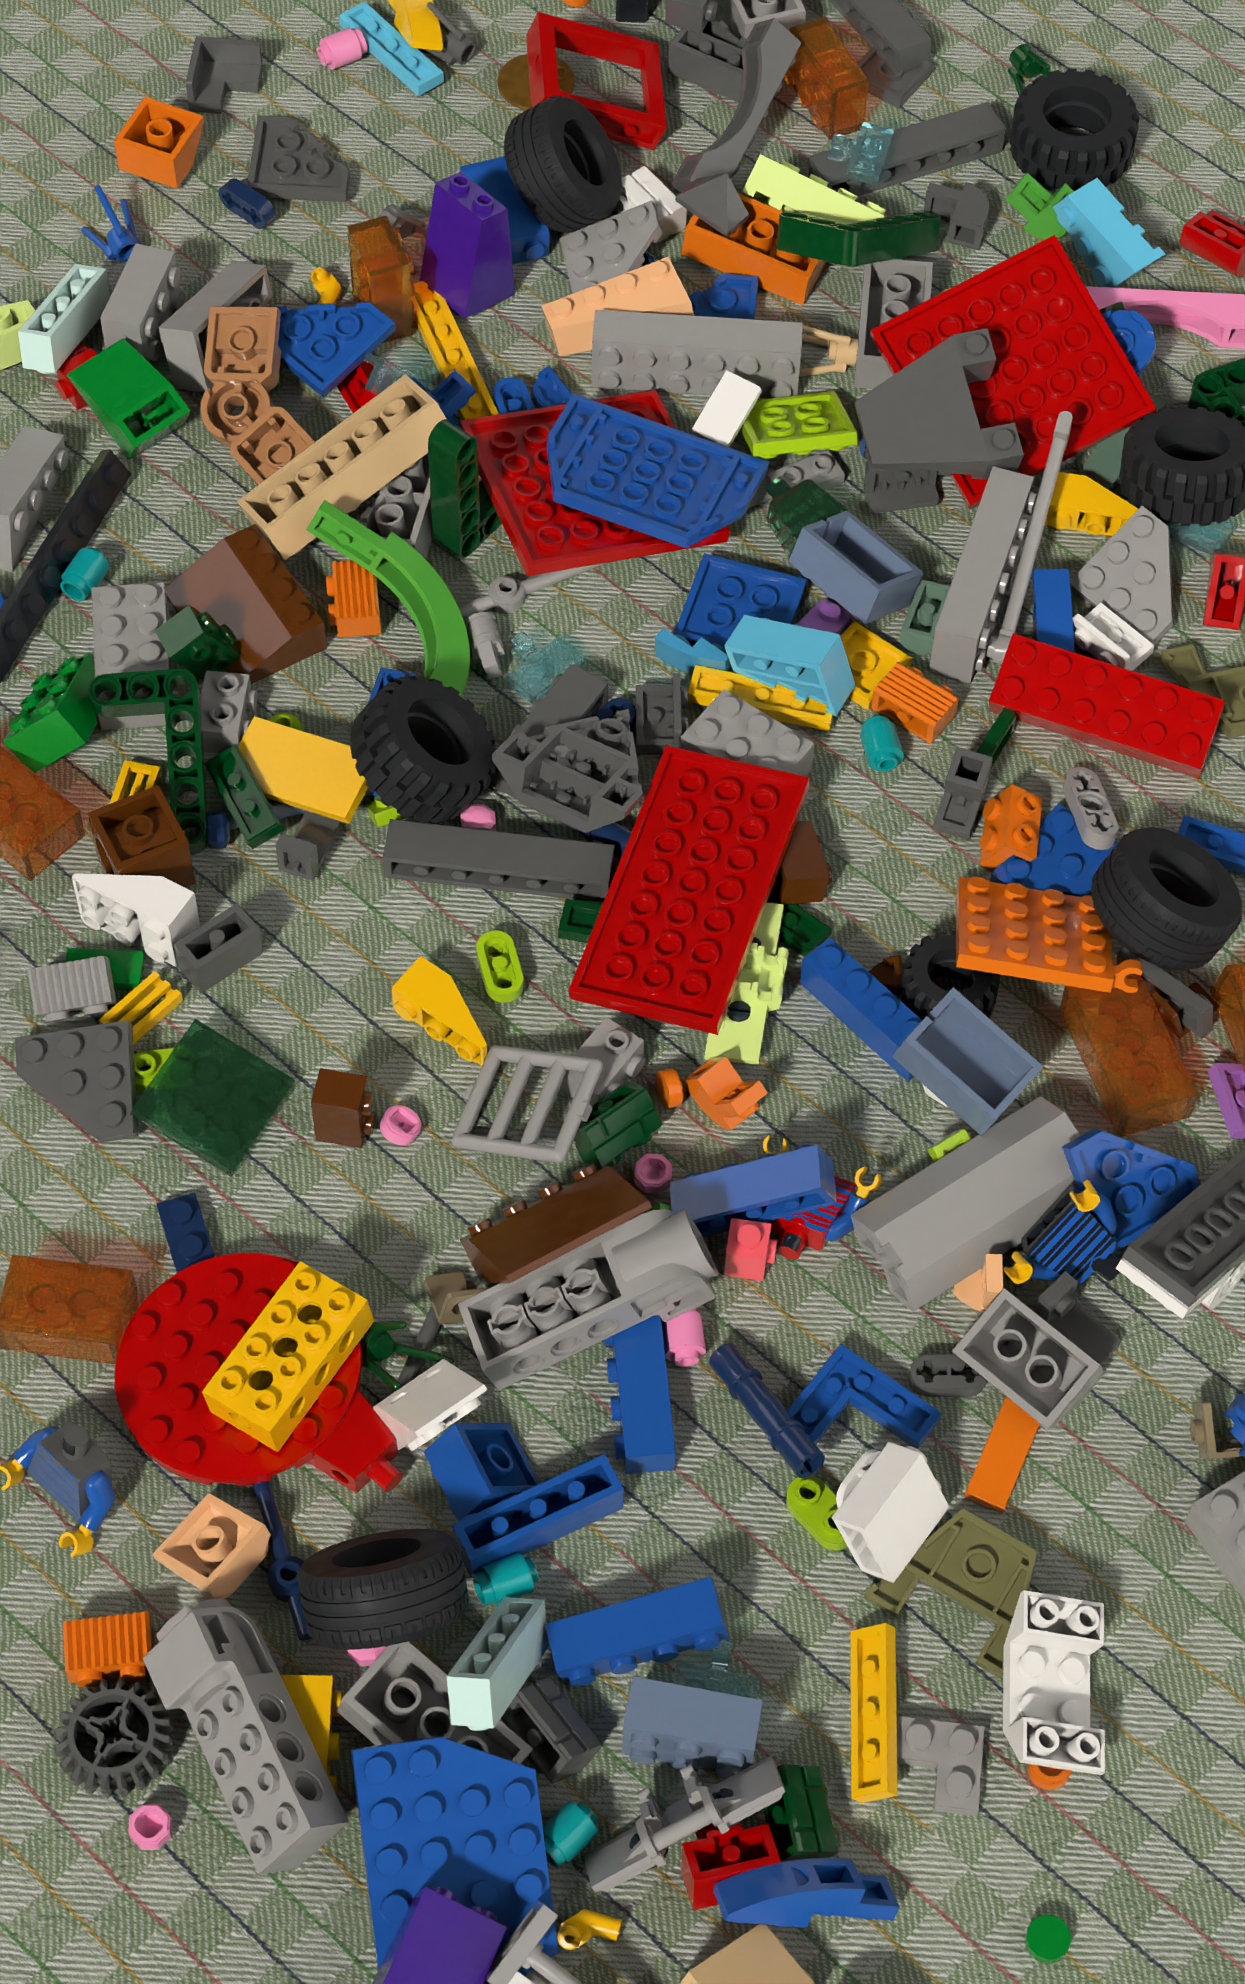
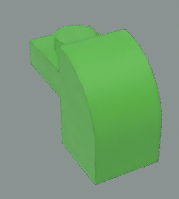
M1026 173L1005 198L1008 203L1027 219L1022 228L1041 239H1047L1053 235L1058 239L1067 233V230L1059 223L1053 206L1074 191L1065 183L1051 195L1030 174Z

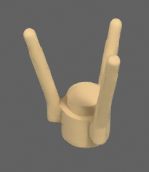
M803 325L802 332L813 336L802 334V342L828 347V360L834 361V364L800 369L799 377L829 372L846 373L847 365L855 366L858 339Z

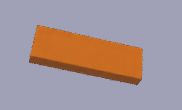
M1007 1396L964 1496L967 1500L1001 1514L1004 1513L1040 1426L1039 1422Z

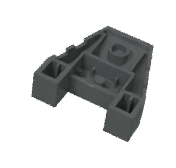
M988 328L953 334L855 401L856 412L872 467L917 472L918 469L938 471V475L950 476L951 473L971 475L972 479L981 480L989 478L993 466L1013 472L1018 471L1024 453L1015 423L980 429L967 384L988 380L991 377L996 356Z

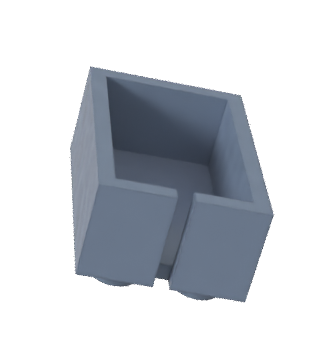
M849 511L828 517L826 522L820 520L802 527L788 560L804 577L813 581L825 591L829 598L836 600L851 613L852 617L863 624L870 623L908 607L924 574L923 571Z
M954 987L909 1034L892 1056L981 1136L1044 1067Z
M633 1676L623 1723L622 1755H627L631 1761L644 1765H652L655 1761L669 1763L678 1771L692 1764L696 1772H698V1769L716 1772L715 1775L725 1780L753 1765L763 1700Z

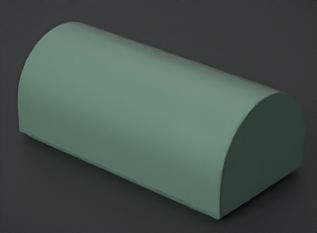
M924 579L920 580L900 631V642L908 651L921 655L932 652L935 628L950 589L949 585Z

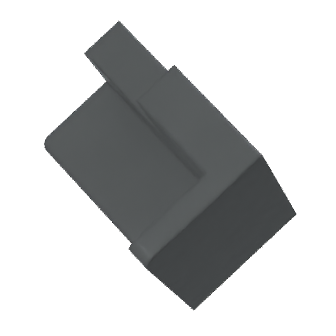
M196 36L186 77L189 111L221 114L226 91L259 93L263 74L260 42Z

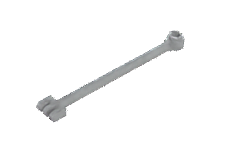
M1062 411L1058 415L1053 441L1002 628L998 637L991 636L986 657L993 658L992 662L1002 664L1012 634H1015L1062 458L1070 436L1073 417L1068 411Z

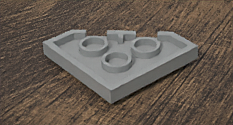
M652 200L560 238L572 293L641 267L645 261L643 254L651 242L656 244L663 233L657 209Z
M1141 506L1070 580V588L1094 608L1100 603L1104 604L1154 646L1173 627L1170 531L1165 523Z

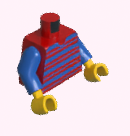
M770 1135L764 1139L763 1150L766 1154L777 1155L785 1153L788 1148L787 1141L783 1138L782 1150L778 1153H773L768 1148ZM862 1167L856 1172L855 1183L834 1176L837 1204L771 1220L770 1232L782 1237L777 1247L779 1254L788 1259L796 1260L799 1259L804 1245L816 1250H822L828 1241H837L853 1231L854 1226L851 1214L869 1203L870 1198L868 1194L870 1191H874L881 1186V1175L877 1174L874 1183L870 1186H866L863 1182V1176L867 1172L868 1167Z

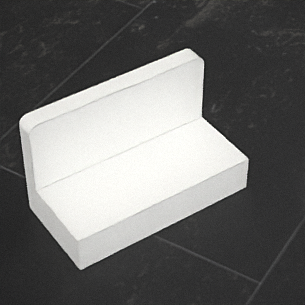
M726 370L692 428L694 435L729 448L762 393L761 388Z

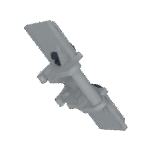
M769 1756L710 1788L703 1785L693 1765L690 1764L680 1769V1773L685 1781L683 1783L687 1796L666 1808L654 1796L649 1786L637 1792V1796L641 1801L639 1807L642 1815L635 1823L636 1827L584 1854L591 1887L594 1892L599 1890L606 1892L648 1869H653L657 1866L659 1868L665 1865V1857L671 1844L711 1823L719 1828L721 1834L730 1831V1827L735 1826L741 1820L779 1801L782 1794L786 1791L773 1757Z

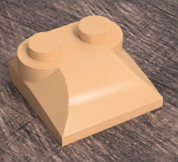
M208 1493L152 1555L162 1565L196 1586L207 1600L214 1598L225 1599L236 1591L266 1557L271 1534L263 1523Z

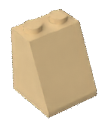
M759 1924L689 1970L680 1984H814V1981L809 1973L803 1970L787 1951L782 1940L774 1935L766 1924Z

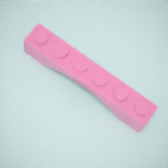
M1085 286L1099 310L1122 302V310H1134L1143 315L1149 323L1169 325L1191 331L1207 338L1219 347L1245 348V294Z

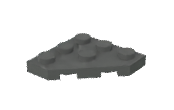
M258 115L247 186L266 198L331 202L347 201L350 174L349 168L341 161L337 163L328 155V150L312 135L309 137L299 129V124L291 117Z
M128 1020L15 1038L17 1075L99 1142L139 1137L132 1024Z

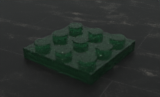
M195 1019L132 1108L131 1115L232 1177L293 1087L295 1080Z

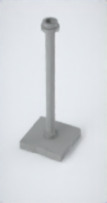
M538 1900L494 1958L485 1978L490 1984H508L521 1966L525 1969L531 1966L552 1984H583L542 1952L544 1946L539 1941L558 1915Z

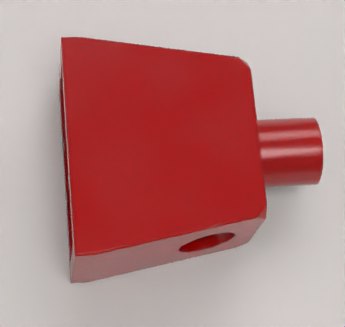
M357 1390L354 1401L342 1423L327 1441L313 1452L314 1458L309 1460L308 1463L355 1493H358L371 1480L387 1493L393 1490L403 1477V1473L391 1463L398 1455L397 1440L368 1401Z

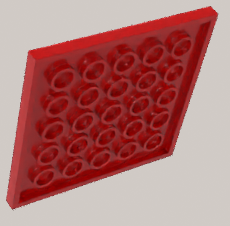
M1055 235L870 330V336L890 371L895 375L953 334L988 328L996 356L991 377L988 380L967 384L980 429L1015 423L1024 453L1017 473L1034 477L1044 472L1058 415L1062 411L1070 412L1073 417L1070 436L1062 462L1132 426L1145 415L1152 412L1156 413L1157 408ZM951 473L950 476L969 509L978 506L988 479H972L971 475Z
M656 390L594 399V401L676 429ZM567 404L466 419L459 422V428L477 439L478 474L526 576L728 542L730 531L725 526L692 546L684 548L554 502L546 444L548 434Z

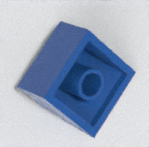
M454 1423L424 1451L431 1466L432 1474L438 1480L449 1502V1507L458 1521L469 1514L483 1511L508 1496L526 1491L540 1482L510 1423Z

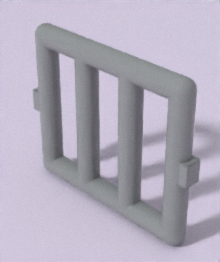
M493 1045L488 1051L474 1086L468 1085L463 1097L466 1105L451 1139L453 1146L558 1164L563 1163L568 1156L581 1121L587 1122L592 1111L589 1102L603 1070V1062L598 1058ZM501 1061L518 1063L488 1136L471 1134ZM533 1067L551 1068L521 1141L503 1139ZM566 1071L584 1072L554 1147L537 1144Z

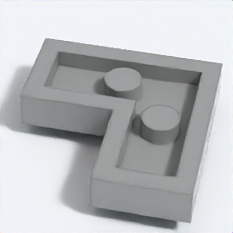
M898 1716L897 1764L936 1768L933 1811L977 1816L979 1811L985 1726Z

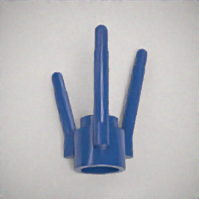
M97 184L94 189L114 228L107 234V244L87 227H82L81 231L104 251L109 260L116 258L120 262H126L135 244H141L135 231L126 199L120 200L127 226L125 228L121 226L101 186Z

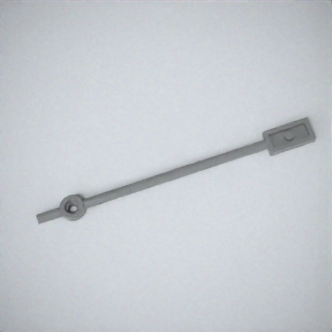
M826 450L767 473L766 483L768 486L758 489L748 508L773 499L768 492L773 491L779 485L787 493V496L779 501L782 507L843 484L845 473L830 451ZM607 563L539 574L521 582L510 576L499 577L490 584L489 594L458 607L463 619L491 608L500 613H513L523 606L525 595Z

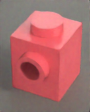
M731 1218L725 1255L724 1276L764 1281L766 1263L774 1264L777 1240L770 1239L771 1224Z

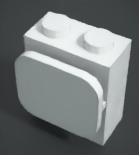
M888 1442L882 1451L875 1449L866 1451L842 1481L836 1495L838 1510L832 1516V1519L860 1570L894 1583L948 1510L949 1505L941 1492L940 1483L934 1478L927 1465L926 1456L915 1447L907 1446L905 1448Z

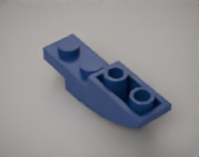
M844 1858L802 1859L762 1866L715 1883L713 1888L725 1921L740 1924L754 1923L779 1927L807 1928L813 1914L893 1921L899 1909V1904L886 1876L858 1874L853 1860Z

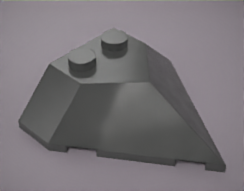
M629 709L617 711L615 718L600 720L597 716L544 727L543 734L527 737L524 732L512 734L492 754V761L520 804L585 833L625 819L642 800L643 796L642 785L639 784L638 780L639 767L633 732H630Z

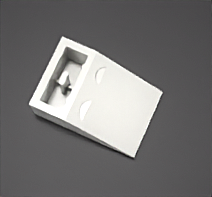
M75 873L72 876L80 916L87 926L95 930L101 928L112 934L120 943L126 946L134 945L144 950L150 958L157 962L165 961L175 967L178 966L174 943L200 927L194 892L163 876Z
M442 1359L372 1408L396 1438L398 1450L407 1445L412 1452L441 1433L452 1423L480 1406L481 1402L477 1397L484 1393L487 1388L475 1378Z

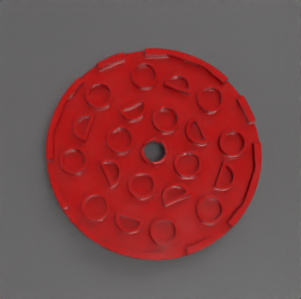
M236 1253L210 1258L193 1264L167 1279L143 1301L132 1316L124 1331L116 1356L114 1374L117 1402L122 1417L136 1442L151 1459L163 1468L190 1481L206 1485H212V1482L236 1483L237 1486H245L272 1480L271 1476L286 1471L293 1466L297 1469L314 1458L313 1452L327 1441L346 1417L357 1390H360L359 1381L363 1363L361 1341H359L279 1452L274 1451L211 1413L202 1393L203 1389L297 1266L298 1262L262 1253Z

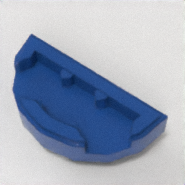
M549 365L538 374V379L533 388V400L537 408L567 404L573 394Z

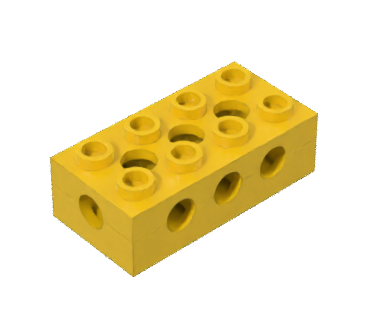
M300 1261L203 1389L202 1393L210 1412L274 1451L279 1452L294 1429L373 1324L374 1318L368 1300Z

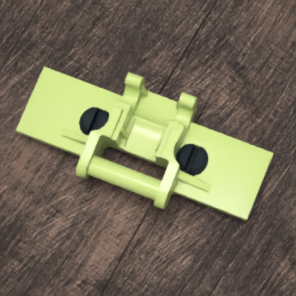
M766 903L718 1035L708 1033L705 1060L726 1056L729 1062L759 1064L766 1018H768V1012L780 1008L785 970L788 963L789 952L786 948H779L778 955H776L784 910L783 904Z

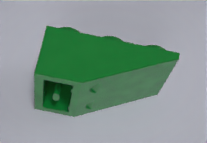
M124 338L67 374L74 387L129 460L185 424L191 411L171 383Z
M90 652L78 659L75 656L70 657L59 666L58 671L51 675L48 672L40 675L31 684L33 688L31 694L20 703L22 708L20 713L8 724L10 730L3 742L31 774L84 745L97 724L96 711L93 708L88 693L89 684L94 679L93 655Z

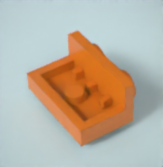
M1011 784L997 796L987 801L983 809V817L985 818L984 830L979 843L981 866L993 870L1012 855H1016L1029 862L1037 858L1042 808L1041 797Z

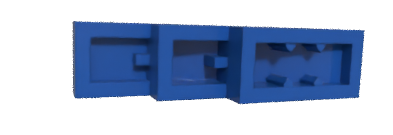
M1033 569L1031 580L1034 602L1032 614L1034 640L1074 652L1069 569Z

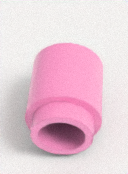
M346 28L321 38L319 41L320 46L317 47L319 60L331 70L359 60L362 54L367 53L366 40L358 28L353 30Z
M694 1308L667 1322L661 1319L666 1359L680 1367L697 1364L699 1359L706 1354L701 1314Z

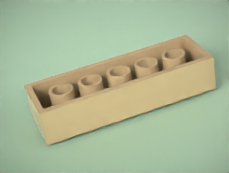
M405 374L239 499L237 503L251 524L257 525L271 547L286 561L291 556L301 552L304 546L316 538L306 529L324 500L346 514L355 511L362 502L375 492L384 489L391 480L404 470L413 467L420 458L428 453V438L431 431L438 422L443 419L447 420L437 402Z

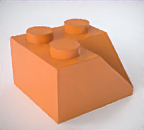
M144 97L114 140L118 169L178 189L193 167L204 124V116Z

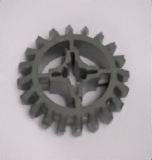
M121 1678L117 1681L115 1689H110L107 1681L102 1679L99 1685L101 1691L93 1693L90 1687L85 1686L83 1692L86 1699L84 1701L71 1697L69 1703L74 1712H61L59 1718L65 1726L55 1728L54 1735L60 1743L54 1747L57 1757L63 1758L59 1764L62 1772H72L70 1780L74 1786L85 1782L84 1789L90 1795L101 1786L102 1796L107 1799L111 1796L113 1788L118 1787L120 1795L126 1798L129 1792L127 1785L135 1783L136 1788L143 1791L145 1785L142 1777L147 1775L151 1779H157L159 1773L154 1764L167 1765L169 1758L163 1750L173 1747V1739L167 1735L173 1730V1725L170 1719L165 1718L168 1711L163 1703L156 1704L157 1696L152 1690L143 1695L142 1685L136 1682L127 1691L126 1682ZM114 1710V1712L106 1718H96L98 1715L104 1712ZM134 1713L142 1717L149 1725L147 1742L139 1740L138 1735L131 1732ZM114 1733H121V1740L117 1742L114 1739V1743L107 1744L106 1738L109 1735H112L114 1738ZM82 1734L89 1736L90 1741L97 1745L94 1751L96 1758L93 1764L87 1761L79 1752ZM120 1759H133L124 1765L113 1767Z

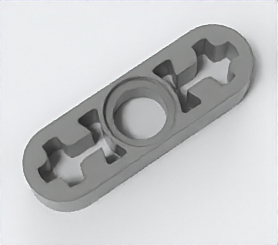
M1083 767L1071 768L1068 770L1065 778L1063 793L1083 842L1091 848L1098 850L1110 849L1115 843L1119 826L1098 775L1090 769ZM1084 806L1093 807V808H1095V809H1097V810H1091V809L1085 808Z

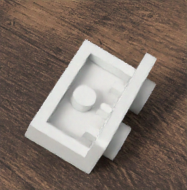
M1102 603L1097 605L1084 618L1080 614H1076L1072 618L1074 643L1080 649L1088 650L1099 661L1133 671L1153 653L1154 645Z

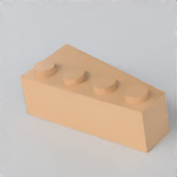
M669 257L541 306L549 334L559 356L592 350L595 310L694 316L692 303Z

